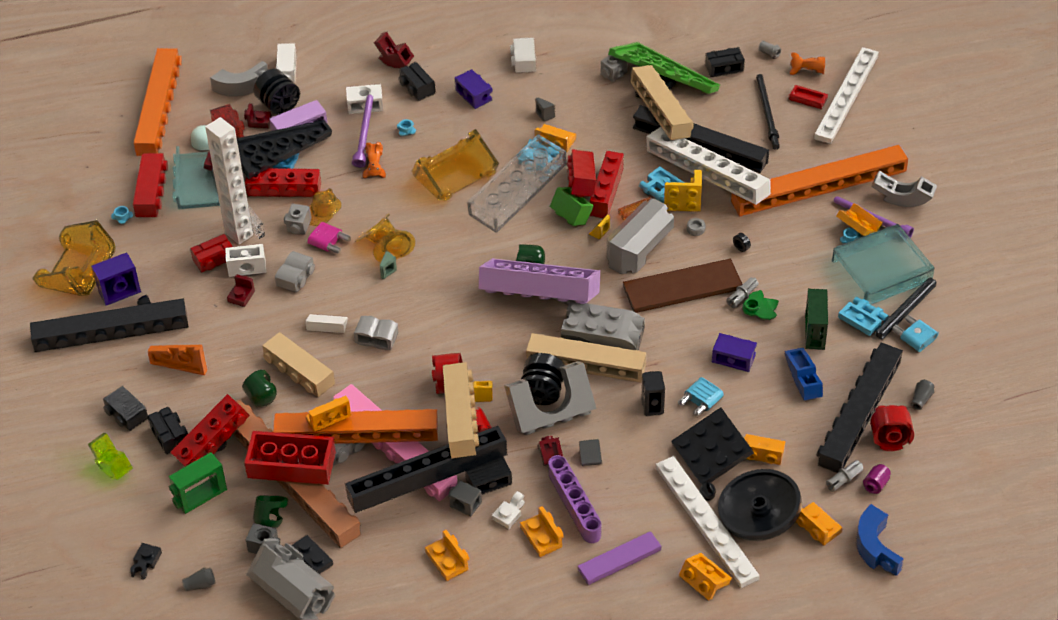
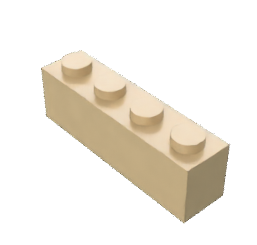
M279 332L262 345L264 359L268 363L274 364L281 373H286L295 383L302 385L308 393H313L315 396L320 397L335 385L334 372L282 333Z

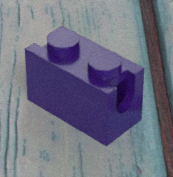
M472 69L455 77V90L474 109L492 101L490 96L493 92L491 85L486 83Z
M719 333L712 350V362L750 372L756 356L755 349L757 343Z

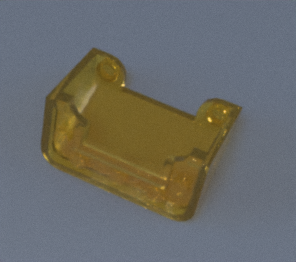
M476 129L468 133L469 138L459 140L456 145L432 158L430 156L425 158L424 156L416 161L411 171L412 174L439 201H447L453 196L452 194L485 176L491 177L497 172L496 169L499 166V162Z
M98 220L64 226L59 235V241L65 250L51 273L46 269H39L32 279L39 287L78 296H86L91 293L96 285L91 266L110 259L116 248L115 242Z

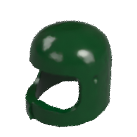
M519 244L516 261L545 264V251L539 245Z
M265 370L253 372L243 382L242 388L256 406L264 407L271 404L277 395L276 386L270 382V375Z
M277 495L257 496L253 513L255 524L278 528L283 521V518L279 515V508H285L288 505L289 499ZM269 515H276L277 521L273 519L270 520Z

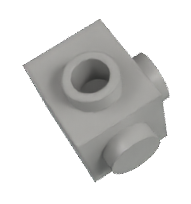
M611 55L601 60V75L614 82L627 73L626 61Z
M298 204L291 205L289 212L284 217V224H286L288 232L306 234L312 219L310 207Z

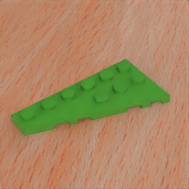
M639 42L612 47L608 52V55L639 67L652 65L658 74L697 88L706 94L716 92L720 87V84Z

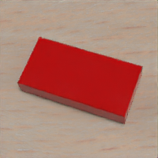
M798 85L794 86L789 95V100L821 110L828 99V94Z

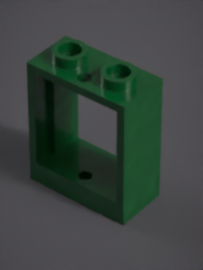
M808 288L805 309V349L825 350L828 330V290Z

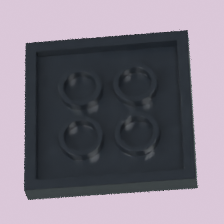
M721 407L671 441L701 485L713 482L754 454L751 447Z

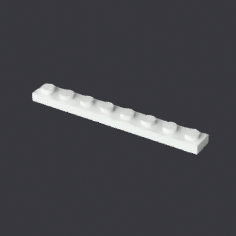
M862 47L814 136L815 140L828 144L832 143L875 64L879 54L878 51Z
M672 456L656 463V470L738 586L743 588L758 581L759 574L675 457Z

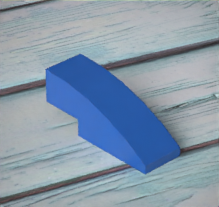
M802 347L785 351L790 372L803 400L823 397V383L816 374V366L805 349Z

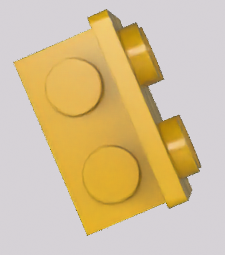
M694 170V177H691L690 183H665L664 204L668 207L666 211L701 212L702 170Z

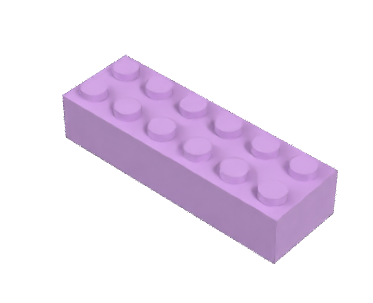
M492 258L479 267V289L485 290L487 293L499 291L503 292L504 295H514L516 293L521 294L522 297H532L534 295L539 296L540 299L558 298L557 300L562 302L576 300V303L585 304L600 293V270Z

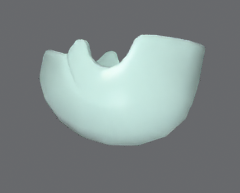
M207 125L197 126L192 131L191 146L194 149L200 151L209 150L205 128Z

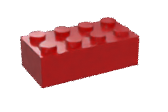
M252 431L244 462L247 478L329 485L336 454L334 437Z

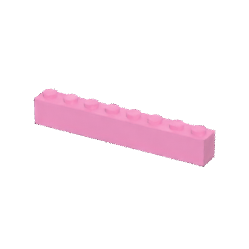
M352 384L333 396L334 400L346 395L350 401L351 411H382ZM419 442L373 443L376 449L382 450L386 457L396 464L429 452ZM457 475L423 488H425L429 496H434L440 502L448 496L450 489L457 485Z

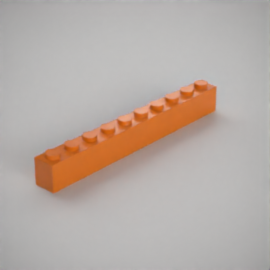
M900 145L887 147L771 178V195L758 204H754L733 193L731 203L739 216L748 215L874 181L879 171L888 176L906 172L908 157Z

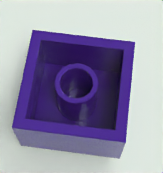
M127 252L91 266L97 290L106 306L141 293L135 265Z

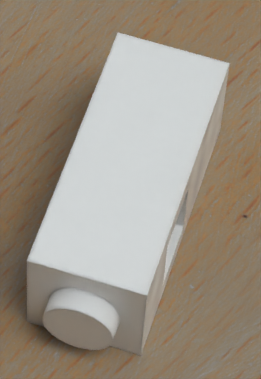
M295 43L278 44L276 69L283 72L295 84L297 59Z

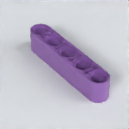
M560 455L551 457L548 462L551 482L583 539L588 543L598 542L601 539L600 518L567 460Z

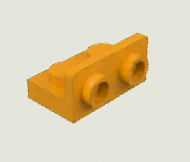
M543 124L541 129H535V141L540 140L543 144L548 146L554 145L557 149L568 152L576 140V134Z
M855 203L847 212L839 210L836 217L861 235L874 238L882 225L879 219Z
M345 395L310 410L309 414L306 415V419L313 431L316 432L351 417L350 401Z
M745 434L744 439L754 452V454L746 459L781 465L786 441Z
M814 502L804 509L802 508L796 520L800 527L806 529L812 538L819 541L823 546L842 533V527Z
M543 506L538 508V515L520 522L521 529L539 557L562 548V538H564L561 528L559 526L556 527L549 511L546 512Z
M447 530L442 531L443 538L426 546L425 553L444 579L448 581L468 570L469 556L464 549L461 550L458 546L456 537L453 534L450 535Z
M702 553L685 559L679 576L707 600L713 599L716 590L729 585L732 577Z

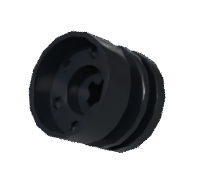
M273 68L265 71L257 78L254 84V95L275 115L292 110L300 99L299 87L279 69Z
M532 354L526 359L521 380L528 381L533 401L536 405H551L557 402L561 394L563 377L560 367L565 365L558 357L551 354Z

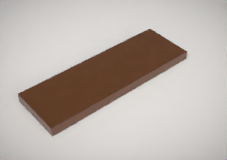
M731 258L623 282V288L635 313L736 291L738 286L743 285Z

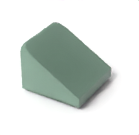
M388 251L385 252L380 263L381 279H385L397 270L396 257Z

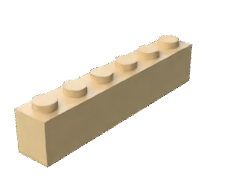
M653 66L632 68L630 83L669 139L676 140L691 137V130H693L692 119L688 117L686 111L680 106L679 101L675 99L671 90L668 89Z
M532 333L526 350V359L532 354L547 353L558 357L564 365L577 361L584 363L587 374L642 382V374L646 367V352Z
M467 362L443 365L448 442L451 458L476 455V446H479L478 434H474L478 433L475 397L471 395L475 394L472 369L468 370Z

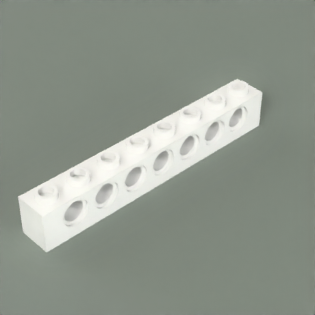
M220 117L205 126L225 234L240 245L253 236L235 128Z
M662 127L646 136L648 152L693 174L694 170H702L703 179L739 197L758 204L771 195L769 178L685 138L670 140Z

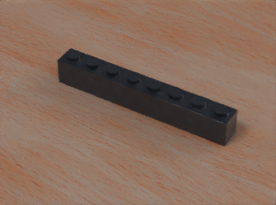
M184 298L30 323L31 342L35 352L189 328Z
M882 342L877 349H873L870 357L871 361L866 362L863 368V375H859L857 378L855 390L851 389L848 395L849 401L843 403L840 417H836L833 422V430L827 432L824 446L820 445L816 456L819 457L818 466L839 473V469H844L901 363L903 350Z
M495 426L477 433L479 446H476V455L451 458L449 444L345 483L347 499L354 513H358L507 456V440L499 426Z

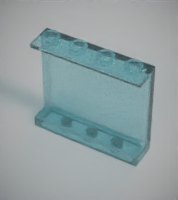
M176 146V154H173L174 165L176 164V166H173V175L176 177V179H173V188L176 190L173 192V202H177L178 210L220 206L212 171L204 169L208 152L180 154L179 146Z
M899 224L886 227L883 230L870 233L867 236L833 248L832 262L840 261L865 293L864 299L869 301L870 305L918 287L930 277L933 279L934 266Z

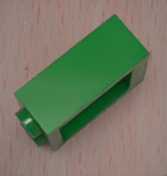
M212 452L169 476L171 484L169 489L174 496L172 502L177 509L181 508L185 514L227 490L223 466ZM209 476V480L185 493L187 488Z

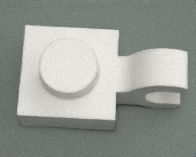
M517 491L510 503L504 501L492 514V520L510 529L521 516V510L519 509L525 503L522 500L524 495Z

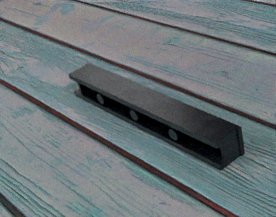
M640 105L633 115V119H635L633 129L651 134L661 127L648 107ZM694 123L691 137L685 138L757 173H761L769 162V149Z

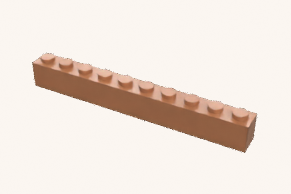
M238 400L236 402L250 416L243 425L233 432V435L248 450L252 431L273 432V430L265 426L261 417L254 415L253 410L248 404L245 405L241 400ZM277 481L340 548L361 535L359 519L355 515L352 516L345 504L339 503L331 490H327L323 484Z

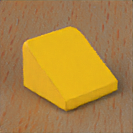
M606 215L591 230L589 235L600 240L610 229V215Z
M493 381L473 382L475 402H491L493 400Z

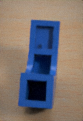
M870 504L859 520L856 536L858 552L864 562L873 570L880 565L887 572L897 576L902 570L904 558L885 547L878 539V535L886 528L888 514Z

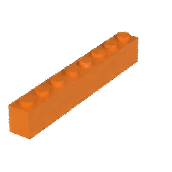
M157 48L134 139L136 156H142V153H158L159 149H162V137L165 136V125L168 124L167 114L171 111L170 101H173V89H176V77H179V66L182 65V57L178 53V48Z
M437 409L351 411V417L316 432L313 431L306 419V415L309 412L275 413L273 432L334 437L335 444L438 441Z

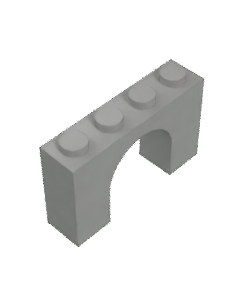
M577 361L560 367L566 394L563 403L557 409L550 412H542L536 407L528 381L522 379L504 385L518 432L528 435L536 432L535 429L550 428L554 426L555 422H567L572 420L573 416L589 415L591 410L596 409L584 363Z

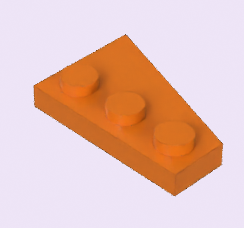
M202 344L150 346L147 351L150 364L204 376L207 372Z

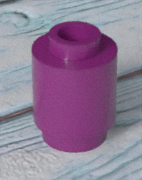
M883 464L874 466L863 480L865 489L869 493L879 494L890 480V469Z

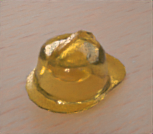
M332 189L319 191L313 196L312 203L309 205L312 217L309 225L318 226L321 222L327 223L340 210L342 203L336 198Z
M390 213L385 215L375 226L360 235L355 242L363 238L378 245L388 242L396 233V229L388 219Z
M398 229L391 230L375 244L373 255L379 262L382 261L386 251L394 255L396 259L407 256L415 247V238L410 232Z

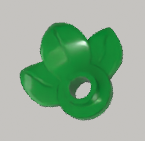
M758 290L749 295V299L742 305V310L746 315L771 320L777 316L774 310L777 308L779 301L764 298L762 290Z

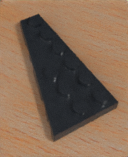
M325 120L237 138L242 171L250 179L330 137L332 129Z

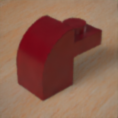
M383 32L374 42L381 53L378 58L387 66L395 69L407 66L414 58L407 44L396 45L388 32Z

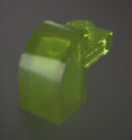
M102 433L88 443L96 458L94 461L108 477L118 480L133 469L125 453L116 450L107 433Z

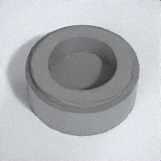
M699 218L690 219L687 222V232L693 236L702 235L705 232V222Z

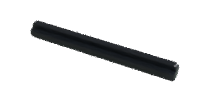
M931 277L928 278L876 330V337L884 339L892 331L893 326L898 325L936 287V280Z

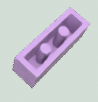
M315 100L269 118L271 131L320 120L327 122V115L320 103Z

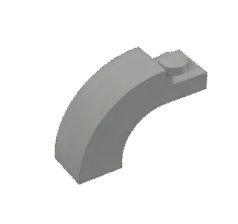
M261 61L248 71L242 73H230L224 69L220 70L210 77L212 91L226 96H243L253 93L257 78L268 70L267 63Z
M879 171L871 187L885 195L884 201L902 207H915L929 202L934 196L937 185L922 176L913 183H902Z

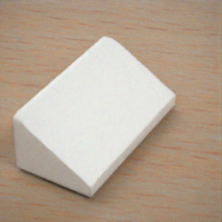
M310 314L305 322L307 331L345 333L348 317Z

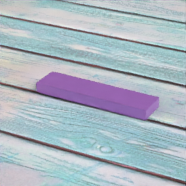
M650 531L578 565V571L587 584L590 585L661 551V545Z

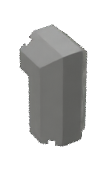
M654 198L644 201L607 238L609 268L620 274H627V271L637 273L646 264V255L674 228V216L672 213L670 215L667 213L668 207L664 203Z
M275 538L264 539L246 575L300 620H317L318 617L316 615L319 612L324 614L335 597L334 592L331 590L334 589L333 585L309 567L302 559L303 554L292 545L287 543L284 546L279 545L280 540Z

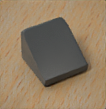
M537 97L535 100L536 112L542 121L555 118V105Z
M599 439L580 441L579 452L582 466L602 464Z

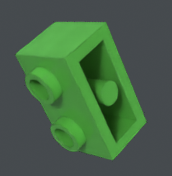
M557 187L549 207L557 215L564 217L570 225L577 226L586 225L594 205L583 197L571 194L570 187Z

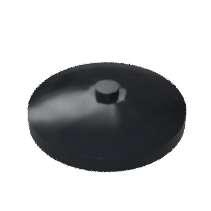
M757 469L737 476L724 488L718 502V512L724 527L734 536L750 541L768 540L781 535L792 527L802 509V498L795 481L785 473L772 469Z

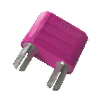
M321 222L308 237V244L327 252L330 250L339 254L341 248L335 246V243L339 239L349 242L351 236L342 233V230Z

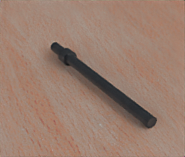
M758 74L756 79L769 130L768 138L772 142L773 149L777 150L780 148L778 141L779 133L775 128L763 75Z

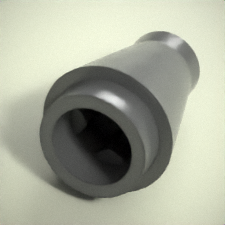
M922 379L916 383L911 406L914 409L921 410L935 393V386L932 382Z
M205 567L182 579L186 591L210 588L211 585L216 584L212 569H206Z

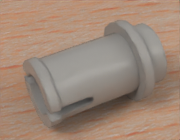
M766 41L760 42L759 51L769 54L772 58L780 56L781 48H779V45H772Z

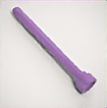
M367 95L358 150L352 158V165L358 168L365 167L367 161L364 151L373 104L372 95Z
M836 196L834 198L836 204L850 209L853 203ZM866 210L879 219L883 226L898 232L897 234L900 235V238L908 241L912 237L913 227L907 224L900 226Z

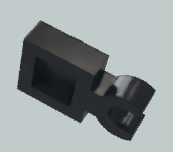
M141 543L133 558L134 565L130 569L131 576L134 577L137 572L141 571L140 576L144 580L148 575L147 568L154 569L162 554L161 547Z

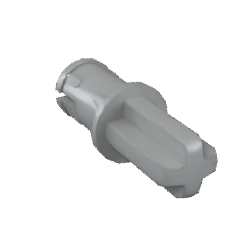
M750 277L742 286H738L736 291L726 299L728 305L736 308L743 299H747L749 294L759 285L757 279Z
M855 460L846 468L839 469V473L827 480L826 485L829 486L831 484L832 486L829 489L835 492L843 484L851 482V478L863 470V464Z

